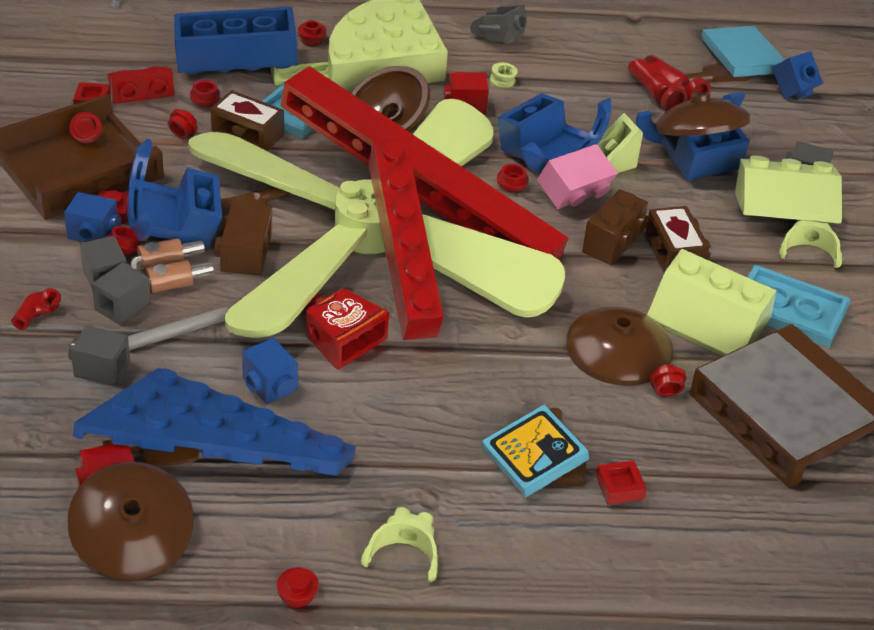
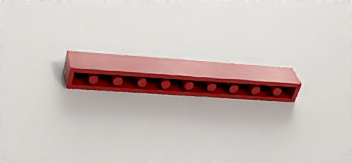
M311 66L306 67L284 82L280 107L366 165L369 163L373 141L406 139L419 200L452 223L551 254L558 260H561L569 237Z

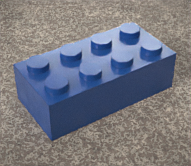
M293 7L174 14V41L178 73L190 75L199 74L202 71L225 73L233 69L256 71L264 67L286 69L290 66L298 65Z

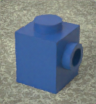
M812 51L790 57L772 67L784 99L796 96L797 100L804 99L814 94V88L824 84Z
M78 192L64 212L67 239L81 242L107 237L111 233L112 228L121 226V216L117 214V203L114 199Z
M274 337L242 351L243 379L248 389L252 393H257L266 404L298 390V363Z

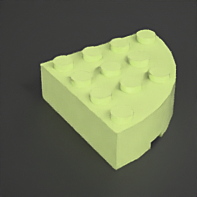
M370 0L350 11L335 26L329 40L328 77L348 92H352L366 77L381 69L405 66L420 72L427 83L443 82L446 77L448 51L420 0Z

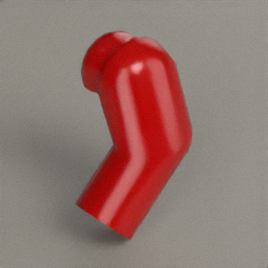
M48 288L43 292L29 294L12 317L11 322L13 326L19 330H26L35 317L53 313L61 302L60 293L53 288Z

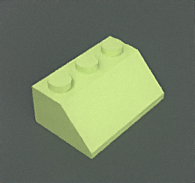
M750 156V159H740L735 197L743 215L841 223L842 176L836 167H833V164L817 161L814 162V165L801 164L799 160L788 158L782 159V162H772L763 156Z
M681 249L665 271L647 315L657 321L665 330L724 356L756 341L772 316L776 290Z

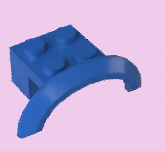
M743 92L724 95L722 99L740 106L745 94ZM650 110L637 113L636 125L643 132V137L650 142L662 144L687 181L739 170L740 159L745 158L750 140L741 128L706 135H664L656 132L655 123L651 120L652 113Z
M541 93L497 118L501 151L523 159L527 167L541 174L549 160L600 142L609 124L611 98L598 103L597 117L590 133L566 124L564 101Z
M146 139L136 149L130 174L127 201L130 228L140 241H145L149 235H152L156 238L170 240L179 238L184 243L203 241L205 247L210 248L222 220L219 175L186 168L178 189L146 182L144 179L152 151L151 139Z

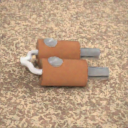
M176 238L155 243L148 242L145 245L137 246L138 257L134 258L131 262L132 268L136 269L137 262H139L142 271H146V276L149 277L151 294L193 286V278L214 274V266L211 262L190 266L189 261L184 260V256L204 252L205 245L203 241L181 244L180 239Z

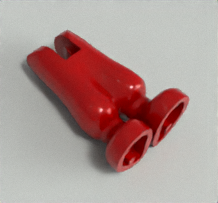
M653 54L648 55L645 60L639 58L632 60L628 64L629 73L645 87L649 95L657 104L662 106L665 112L679 103L691 100L692 94L711 93L710 83L705 79L695 78L690 81L685 73Z

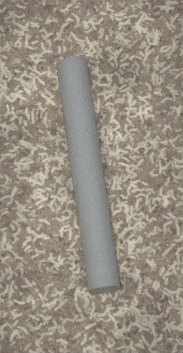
M225 306L128 336L129 351L225 322V314L228 308Z

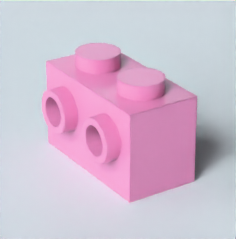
M595 144L549 160L537 181L555 207L560 209L569 205L572 207L578 206L593 196L595 198L604 196L611 189L610 184L618 173L598 145Z

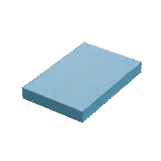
M755 26L702 29L701 39L733 77L774 74L772 67L785 60Z
M754 265L747 278L776 290L772 316L766 325L779 330L793 324L814 343L829 348L849 308L851 299Z

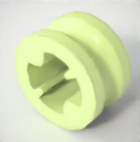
M505 62L495 63L492 66L490 83L499 88L512 87L516 82L517 68Z

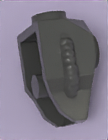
M505 5L488 10L486 15L472 22L470 31L472 34L488 40L500 41L501 44L516 42L517 37L524 34L527 25L525 5Z

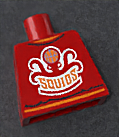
M340 289L326 298L317 293L304 308L306 311L307 338L337 370L388 339L389 312L347 289Z

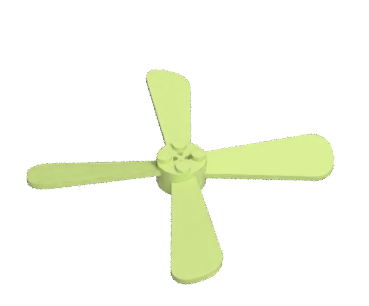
M445 99L435 106L413 135L460 166H463L490 147L493 142L494 132L489 119L473 106L464 101ZM208 132L189 139V151L192 155L202 160L335 210L334 228L227 311L225 314V327L230 333L244 337L261 338L283 331L295 320L353 251L361 254L385 252L372 180L345 181L339 188L231 134ZM422 214L433 268L510 313L525 318L538 316L547 312L561 294L565 282V269L560 260L553 255Z

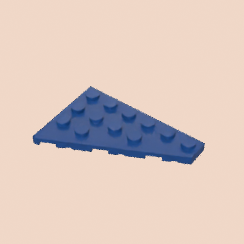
M157 368L75 421L72 435L78 439H83L87 433L111 436L113 439L112 444L135 445L140 448L174 452L175 446L200 449L202 457L225 458L230 461L258 465L263 464V458L285 461L289 463L290 469L311 470L335 476L354 460L356 451L355 446L343 442L337 436L325 435L310 429L305 423L290 421L275 415L270 409L255 407L243 402L235 395H225L210 389L205 383L190 381L178 376L172 370Z

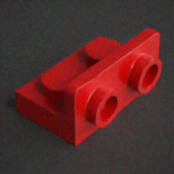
M151 66L147 69L120 70L115 73H107V81L110 84L114 104L174 96L173 71L171 68H167V66Z

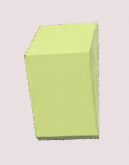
M625 113L605 131L597 145L617 173L637 168L643 132Z

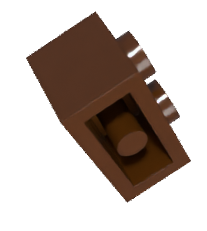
M619 189L587 221L582 253L611 266L646 229L649 217L646 215L648 201Z

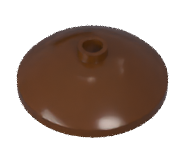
M405 66L381 69L366 77L351 92V94L409 132L421 121L430 102V88L423 75L417 70Z
M696 93L691 95V100L679 103L664 113L657 120L655 126L656 132L664 135L694 136L735 130L750 123V114L744 108L728 100L710 98V93Z
M602 307L584 313L571 324L566 339L568 355L581 371L594 379L614 385L630 386L650 382L651 374L658 367L670 364L673 353L670 336L657 321L640 311L626 307Z
M142 462L112 464L89 476L74 494L68 511L69 539L74 551L82 562L99 575L127 582L149 579L171 568L185 552L193 530L194 516L192 504L183 486L163 469ZM128 506H135L140 512L131 516L126 514L124 509Z

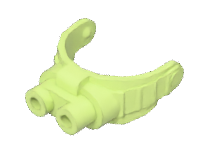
M797 220L794 226L787 232L779 250V258L785 259L788 248L796 245H811L828 252L834 260V268H838L842 264L840 241L828 222Z
M397 508L394 516L389 517L387 523L383 524L373 534L362 555L361 563L363 567L368 568L372 556L380 548L394 543L409 544L419 548L428 556L431 563L430 570L428 571V581H435L438 573V555L433 538V516L427 512L415 515L411 514L407 508Z

